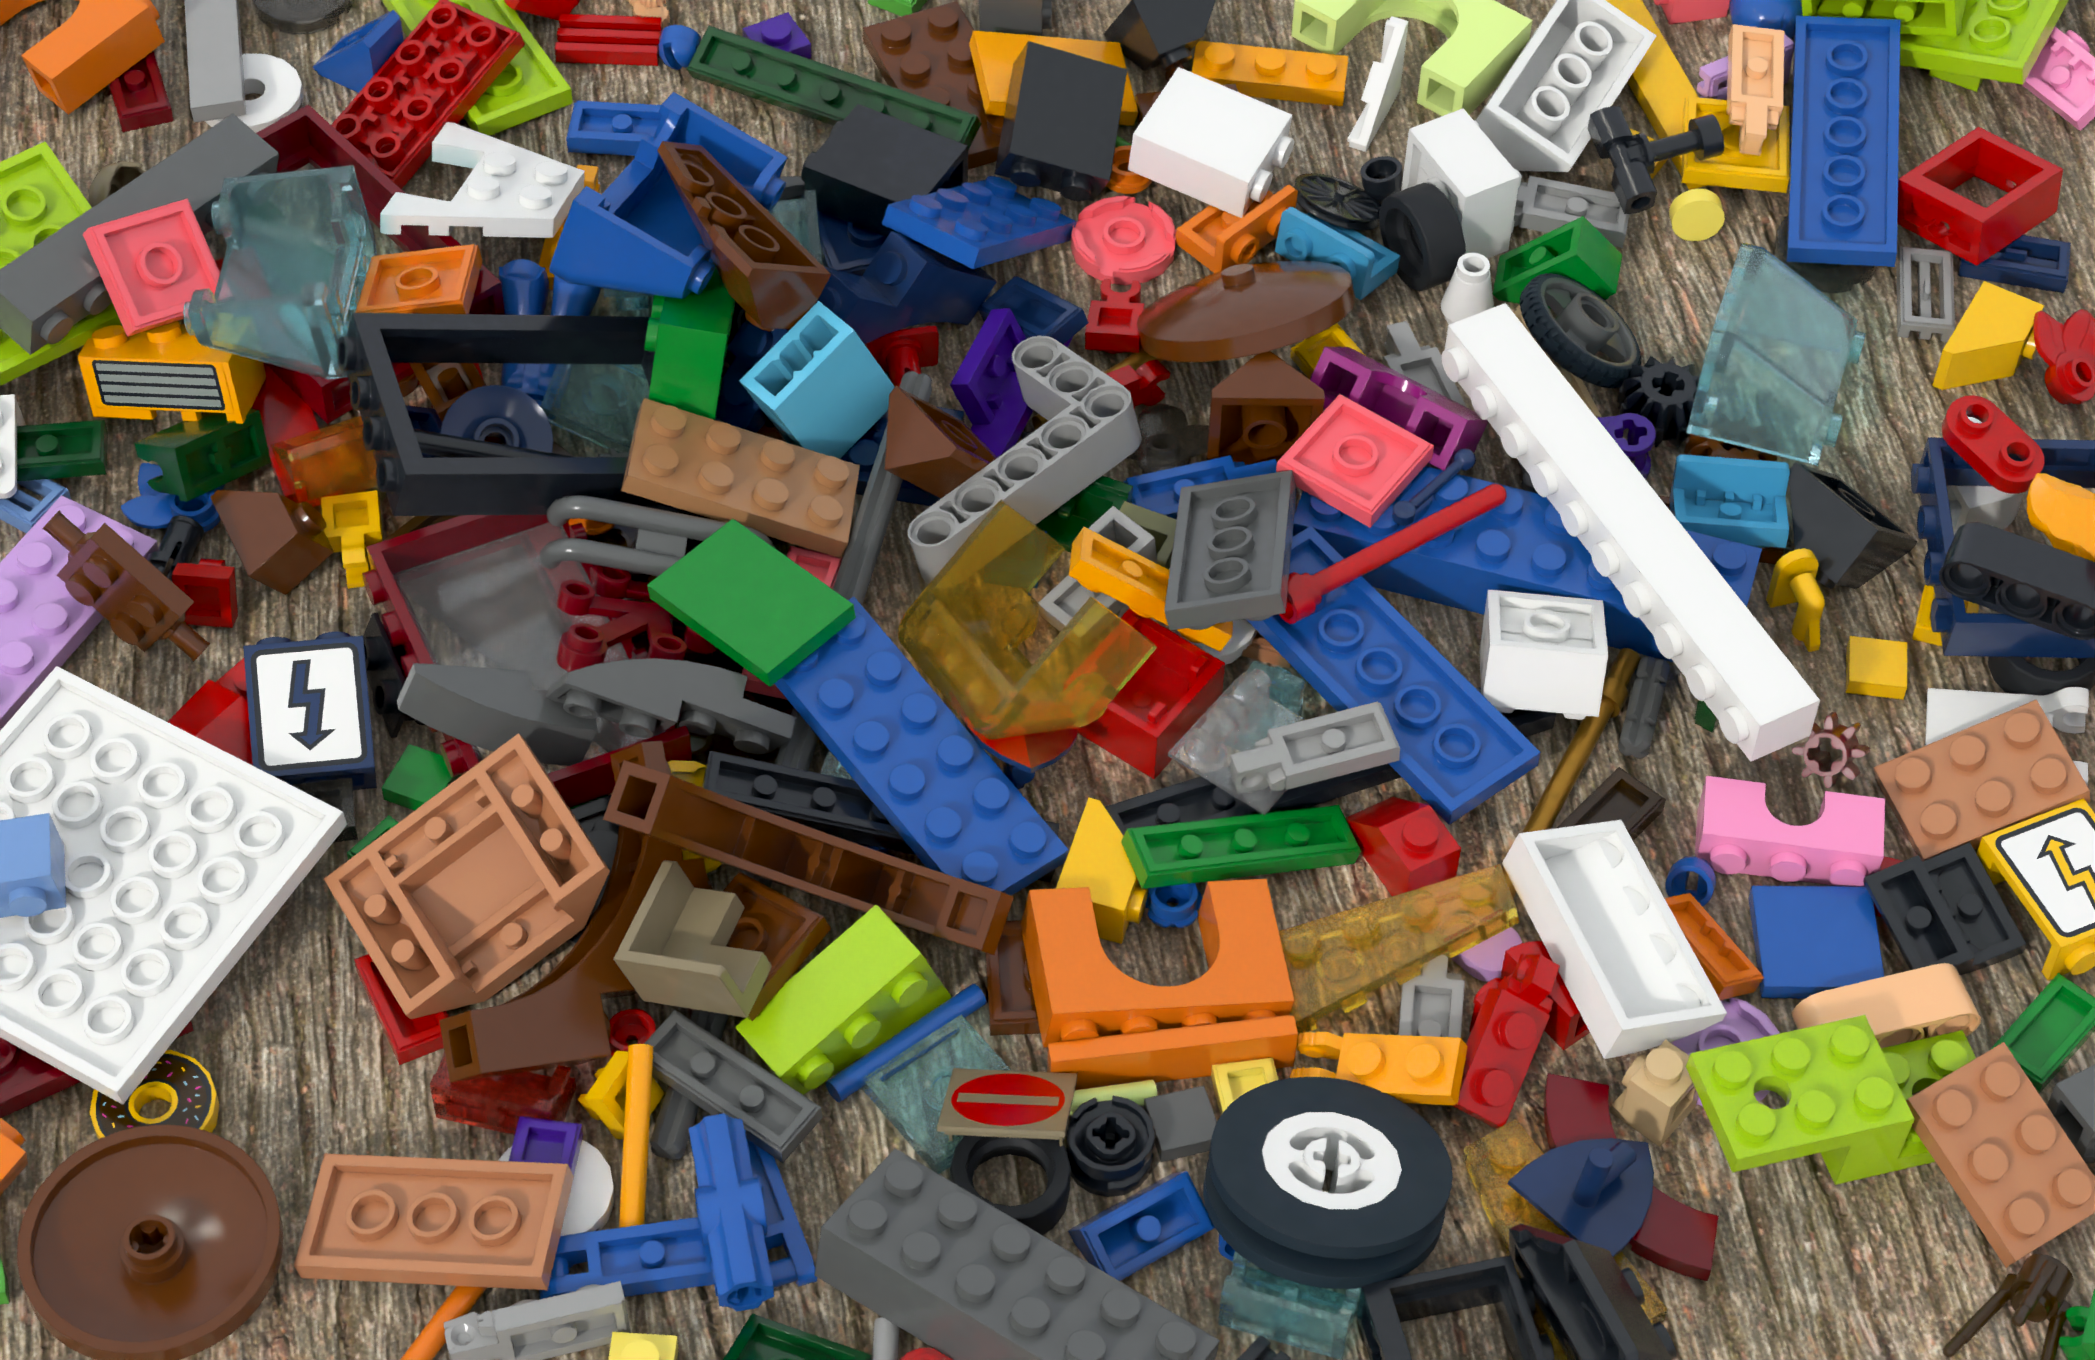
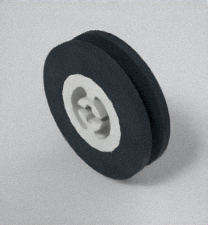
M1326 1077L1288 1078L1273 1081L1246 1092L1232 1102L1221 1114L1212 1134L1209 1160L1203 1184V1196L1208 1215L1222 1238L1237 1253L1257 1267L1283 1279L1303 1285L1329 1289H1356L1374 1282L1404 1276L1418 1267L1434 1250L1442 1231L1445 1210L1452 1188V1165L1445 1145L1436 1131L1417 1112L1398 1099L1382 1093L1380 1090L1347 1080ZM1325 1169L1333 1171L1330 1193L1322 1191Z

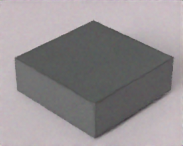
M1204 1085L1144 1099V1110L1153 1122L1155 1146L1161 1162L1210 1151L1212 1134L1217 1121Z

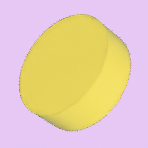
M1692 189L1683 192L1673 200L1669 209L1674 233L1687 241L1706 240L1718 233L1724 224L1725 216L1721 200L1714 192L1707 189Z

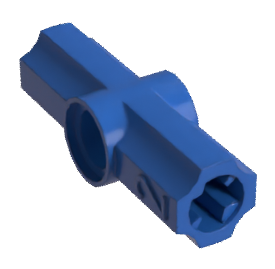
M726 1113L706 1116L697 1125L689 1128V1138L698 1188H694L703 1246H709L715 1294L718 1296L719 1307H730L736 1312L759 1308L761 1303L774 1297V1287L764 1235H768L762 1190L759 1178H753L746 1129H744L742 1119L731 1118Z

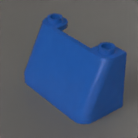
M673 92L660 107L658 113L662 116L654 137L646 133L641 138L634 159L602 194L586 186L575 197L551 260L549 271L571 284L685 299L691 292L700 295L710 281L715 265L710 257L711 250L705 247L657 151L662 141L702 145L769 211L777 204L785 189L786 182L780 179L788 157Z

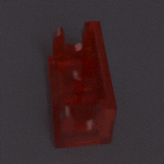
M444 1052L436 1075L434 1074L431 1080L430 1089L436 1118L515 1135L520 1116L564 1122L576 1090V1080L569 1077L570 1067L558 1065L552 1077L532 1072H523L450 1083Z

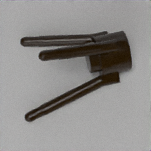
M2033 1254L2029 1256L2018 1275L2007 1274L1999 1290L1944 1346L1943 1354L1946 1357L1954 1356L2011 1300V1306L2015 1311L2011 1320L2014 1326L2021 1327L2026 1320L2031 1322H2043L2046 1318L2049 1320L2040 1360H2055L2063 1325L2067 1320L2065 1316L2066 1310L2072 1307L2065 1300L2074 1282L2071 1271L2061 1261L2049 1255Z

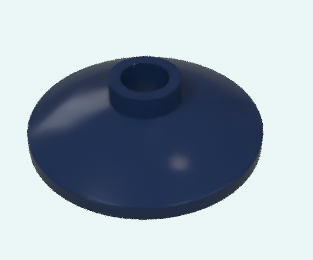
M482 386L463 394L448 409L440 429L441 434L485 441L489 437H497L503 441L504 445L550 453L553 451L552 428L543 409L524 392L508 386Z

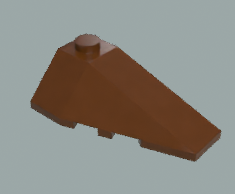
M662 141L657 151L705 247L711 250L710 257L729 295L746 311V319L754 326L765 331H774L776 328L791 329L815 305L832 274L702 145Z

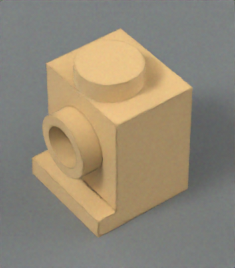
M1666 1039L1658 1048L1649 1052L1647 1056L1643 1053L1640 1054L1630 1065L1623 1077L1622 1084L1627 1088L1613 1102L1609 1112L1661 1147L1697 1104L1699 1096L1686 1068L1689 1055Z

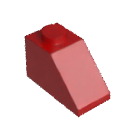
M1390 797L1346 817L1347 823L1361 849L1360 853L1403 912L1417 907L1421 895L1427 889L1438 884L1455 885L1461 847L1430 805Z

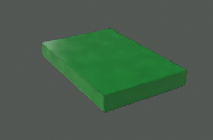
M731 519L647 585L651 600L769 687L856 618L854 604L735 519Z

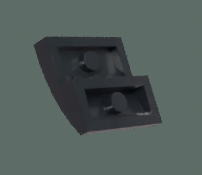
M1970 842L1923 862L1920 856L1917 855L1868 875L1863 879L1866 889L1910 970L1948 963L1956 967L1959 975H1963L2020 955L2025 950L2026 942Z

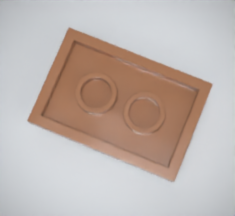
M2037 699L1874 767L1875 780L1922 862L1969 842L1974 850H1977L1982 837L2080 799L2084 798L2087 803H2090V790Z
M2004 1042L1906 1100L1914 1117L1913 1129L2006 1268L2095 1213V1176Z

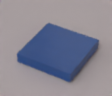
M1751 886L1748 899L1757 969L1764 977L1759 985L1761 998H1807L1822 991L1884 977L1874 903L1866 887Z

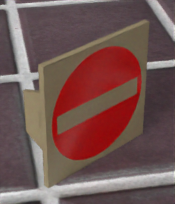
M953 1068L938 1120L937 1132H944V1135H949V1141H953L954 1135L1052 1139L1059 1140V1145L1063 1146L1077 1083V1073Z

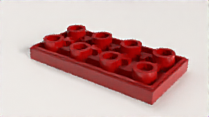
M439 0L331 125L402 189L432 154V142L446 122L458 124L523 48L525 43L519 32L449 0Z

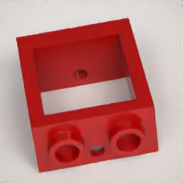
M1977 127L1898 179L1897 224L1978 266L2057 212L2063 169ZM1975 176L2007 192V194L1985 208L1952 190ZM1944 222L1949 225L1950 230L1945 226Z

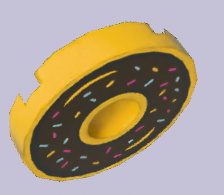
M166 1050L124 1104L94 1089L90 1116L98 1139L119 1131L149 1125L188 1126L212 1133L217 1125L220 1104L210 1073L195 1058L174 1050ZM165 1100L171 1103L168 1112L161 1117L147 1119L139 1115L141 1108L150 1101Z

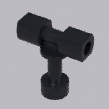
M1620 106L1605 107L1590 114L1587 129L1601 159L1610 158L1615 169L1611 185L1624 214H1636L1654 206L1657 190L1650 174L1654 172L1655 162L1694 152L1699 160H1705L1720 156L1724 152L1722 130L1713 114L1691 119L1687 132L1650 142L1644 133L1632 135Z

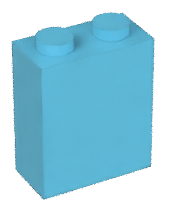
M820 301L740 380V383L787 443L839 459L888 411L889 394L895 388L855 330Z

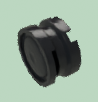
M1114 1095L1112 1100L1097 1102L1095 1097L1081 1104L1071 1115L1070 1125L1066 1132V1151L1071 1167V1177L1075 1183L1091 1194L1104 1197L1123 1196L1138 1189L1149 1177L1154 1153L1152 1151L1155 1143L1153 1122L1143 1107L1132 1100Z

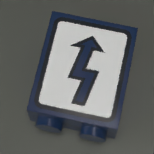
M336 631L323 633L317 636L316 640L293 642L285 637H268L258 641L256 645L243 646L253 766L307 794L377 788L363 635L351 636L348 633Z

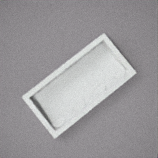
M1622 820L1518 834L1502 865L1552 961L1560 965L1558 972L1604 1059L1660 1046L1665 1039L1673 1042L1706 1029L1724 1019L1727 1014L1724 1006Z

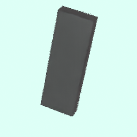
M676 1010L669 1015L644 1043L654 1047L653 1076L711 1115L726 1113L731 1118L742 1119L747 1139L782 1163L787 1160L823 1118L819 1105Z

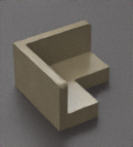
M670 860L662 862L613 958L643 1001L748 1018L772 968L771 963L763 952L726 947L745 909L736 893L695 888L676 861Z

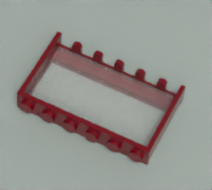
M461 515L367 546L371 570L362 573L365 588L373 605L383 603L387 613L381 614V618L391 646L402 645L406 655L401 656L406 679L413 663L527 670L530 673L532 687L535 690H548L549 686L568 672L562 669L556 662L561 635L569 631V627L576 623H586L599 627L616 619L589 614L574 616L564 613L556 605L562 582L566 580H579L593 587L596 570L599 565L593 566V564L563 561L558 567L547 569L540 563L539 555L541 549L550 541L560 538L588 540L583 524L580 522L569 526L568 520L563 526L556 527L550 524L547 515ZM629 638L608 648L604 663L625 659H647L648 653L644 647L635 649L632 638ZM597 717L595 720L598 731L582 762L571 766L540 764L570 808L612 793L615 787V780L610 755L641 742L662 741L667 762L672 760L692 761L690 733L686 726L675 729L674 724L659 735L651 738H638L622 732L618 728V723ZM429 727L431 733H434V732H437V731H438V730H435V729ZM442 733L446 742L440 743L445 764L452 777L460 774L463 775L493 753V751L468 744Z

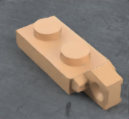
M1732 24L1728 41L1727 115H1729V124L1741 126L1739 153L1760 156L1763 141L1767 137V129L1776 130L1783 110L1784 31Z

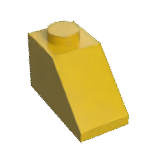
M1984 281L1943 348L1932 386L1945 390L2012 377L2024 357L2033 360L2038 352L2034 341V316L2036 312L2043 311L2045 305Z
M1088 797L1056 889L1089 887L1099 938L1122 944L1129 922L1139 924L1142 919L1148 889L1139 887V881L1121 843L1123 834L1101 801Z

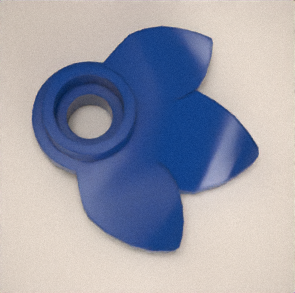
M142 463L138 474V488L141 496L121 505V510L127 519L142 528H167L171 518L179 515L197 521L203 527L204 532H207L214 528L221 520L210 496L217 490H222L225 484L188 502L180 501L179 495L160 493L152 489L148 485V480L156 476H163L162 470L159 465Z

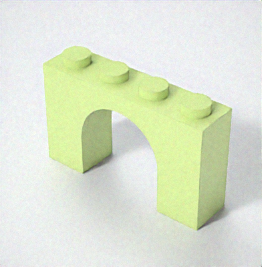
M1294 0L1291 36L1322 53L1336 55L1362 29L1375 21L1393 16L1414 18L1427 22L1442 31L1448 40L1421 66L1417 103L1441 116L1462 108L1470 115L1499 86L1530 40L1532 20L1495 0Z

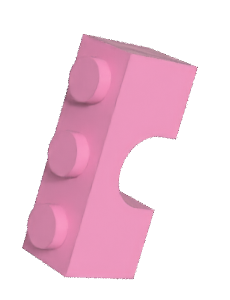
M1706 776L1697 810L1695 857L1705 859L1713 867L1714 871L1721 874L1741 873L1772 877L1782 882L1803 881L1833 886L1865 887L1863 883L1864 877L1880 870L1884 857V798L1825 791L1817 820L1808 825L1794 826L1779 821L1769 812L1765 802L1766 783Z

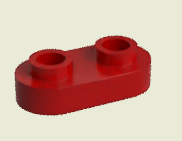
M1974 395L1963 396L1956 399L1949 406L1941 428L1946 443L1997 490L2010 494L2028 491L2035 475L2041 473L2044 467V455L2039 445L1994 403L1986 398ZM1968 417L1978 419L1982 423H1974ZM2008 454H2016L2023 461H2015Z

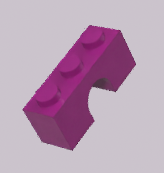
M1324 347L1310 378L1312 382L1324 390V409L1339 394L1347 397L1433 444V457L1428 463L1443 471L1454 462V455L1458 450L1467 448L1475 452L1488 424L1487 419H1481L1475 411L1350 347Z

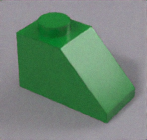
M1582 216L1500 255L1493 295L1499 301L1520 304L1521 293L1527 284L1540 274L1551 273L1580 282L1606 300L1617 292L1622 254Z

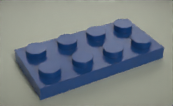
M988 176L987 179L974 183L964 182L962 186L938 189L937 192L922 196L913 195L911 199L888 204L882 225L971 269H976L1071 240L1073 225L1075 228L1077 221L1061 214V207L1056 203L1043 198L1030 199L1017 193V186L1014 183L1000 177Z

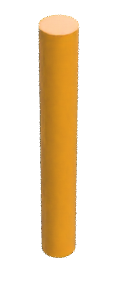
M647 1044L628 1045L619 1228L645 1224L654 1049L652 1045Z

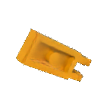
M1309 1031L1298 1035L1297 1051L1312 1058L1339 1060L1337 1072L1334 1073L1323 1068L1297 1067V1069L1291 1071L1290 1078H1336L1380 1090L1382 1093H1386L1403 1103L1458 1104L1468 1046L1459 1037L1344 1033L1343 1037L1329 1032L1316 1031L1314 1033Z

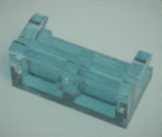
M1235 1251L1231 1275L1226 1276L1221 1292L1218 1325L1256 1336L1262 1335L1266 1339L1343 1360L1357 1314L1361 1288L1346 1289L1344 1295L1327 1289L1292 1282L1271 1273L1248 1267V1260Z

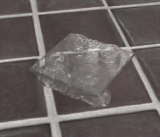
M1254 669L1252 672L1242 673L1238 679H1235L1168 752V756L1265 815L1287 790L1284 788L1280 791H1271L1268 786L1264 790L1238 794L1230 776V755L1254 749L1255 742L1267 737L1268 729L1306 719L1269 698V687L1272 684L1271 679L1262 670Z

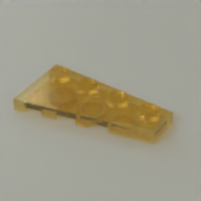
M1497 864L1280 930V940L1294 996L1291 1013L1295 1017L1298 1035L1318 1029L1316 1020L1339 1008L1346 1014L1367 1003V993L1394 979L1401 985L1421 974L1420 969L1424 963L1442 954L1453 958L1520 923L1517 909L1501 865Z

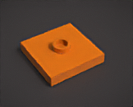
M470 244L373 256L355 313L469 314L482 265L479 246Z

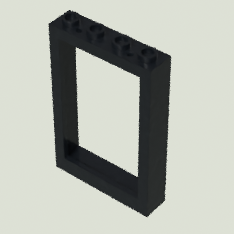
M352 313L346 336H341L338 340L337 362L340 370H346L350 381L351 406L353 410H359L363 421L364 446L367 451L373 452L377 464V486L380 492H386L393 516L547 515L549 506L556 499L573 495L592 496L677 513L678 508L621 491L628 457L423 458L392 363L634 364L642 366L650 387L655 352L644 351L649 317Z

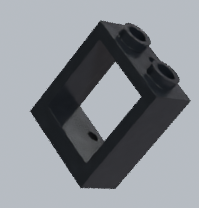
M1511 1255L1374 1282L1361 1288L1356 1317L1370 1360H1412L1400 1322L1488 1304H1494L1512 1360H1555L1549 1337L1545 1333L1538 1335L1532 1317L1536 1312L1532 1286L1527 1277L1519 1278Z

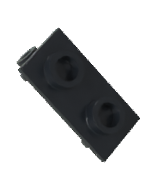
M372 613L363 635L367 680L373 692V705L376 712L382 715L391 738H397L403 721L415 720L419 725L425 724L398 710L397 699L406 681L401 656L406 655L402 645L391 646L379 614Z

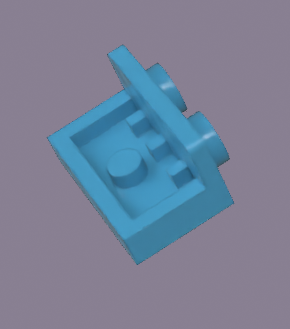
M1289 207L1282 212L1275 252L1290 261L1324 262L1344 268L1351 276L1357 299L1362 300L1397 273L1400 255L1361 233L1328 223L1309 212L1304 214L1294 207Z
M1681 454L1677 456L1669 498L1670 511L1685 530L1758 548H1786L1789 535L1786 492L1790 476L1789 464L1786 462Z

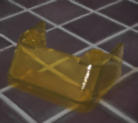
M1002 499L907 609L898 627V640L966 724L987 739L994 740L1086 726L1103 715L1108 704L1156 650L1157 646L1093 597H1090L1032 665L1018 649V646L1033 634L1038 622L1039 606L1029 592L1064 552L1065 548Z

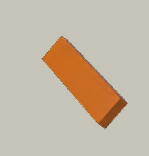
M1285 1015L1051 1042L1048 1044L1047 1072L1077 1073L1075 1090L1151 1079L1156 1083L1211 1076L1212 1065L1273 1058L1276 1069L1294 1067L1298 1031L1295 1017Z

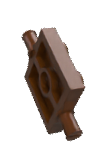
M59 510L42 528L69 551L68 563L57 574L65 582L67 591L75 600L83 605L92 606L110 622L113 632L121 640L131 645H137L145 652L157 640H166L168 638L188 655L193 662L210 645L209 641L207 642L184 622L185 612L194 601L106 523L96 532L84 534Z

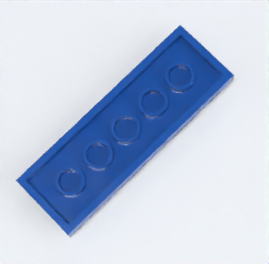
M1796 16L1787 262L1895 267L1898 219L1900 20Z
M1309 526L1292 537L1289 573L1296 572L1298 574L1308 573L1313 575L1344 558L1312 526ZM1362 576L1323 595L1321 603L1316 605L1315 612L1294 624L1287 623L1279 614L1261 621L1247 620L1337 712L1377 701L1378 703L1381 702L1400 747L1399 761L1388 764L1449 825L1538 766L1541 752Z
M855 597L848 599V601L854 604L856 618L774 683L927 868L1012 896L1064 864L1069 853V849L987 752L975 741L970 732Z

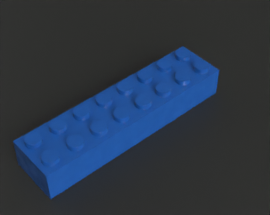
M1425 466L1371 528L1303 491L1294 514L1293 536L1312 526L1345 559L1491 484L1497 483L1456 474L1416 510L1413 523L1405 526L1399 525L1392 518L1394 505L1399 501L1409 502L1443 471ZM1502 485L1507 492V498L1502 505L1362 575L1375 588L1482 615L1485 613L1488 590L1603 600L1607 646L1618 649L1629 648L1638 654L1673 662L1672 659H1667L1660 653L1654 636L1642 620L1630 614L1624 604L1622 594L1609 577H1604L1597 571L1591 554L1578 537H1573L1567 532L1560 514L1548 498L1542 497L1538 493ZM1686 530L1747 607L1762 548Z

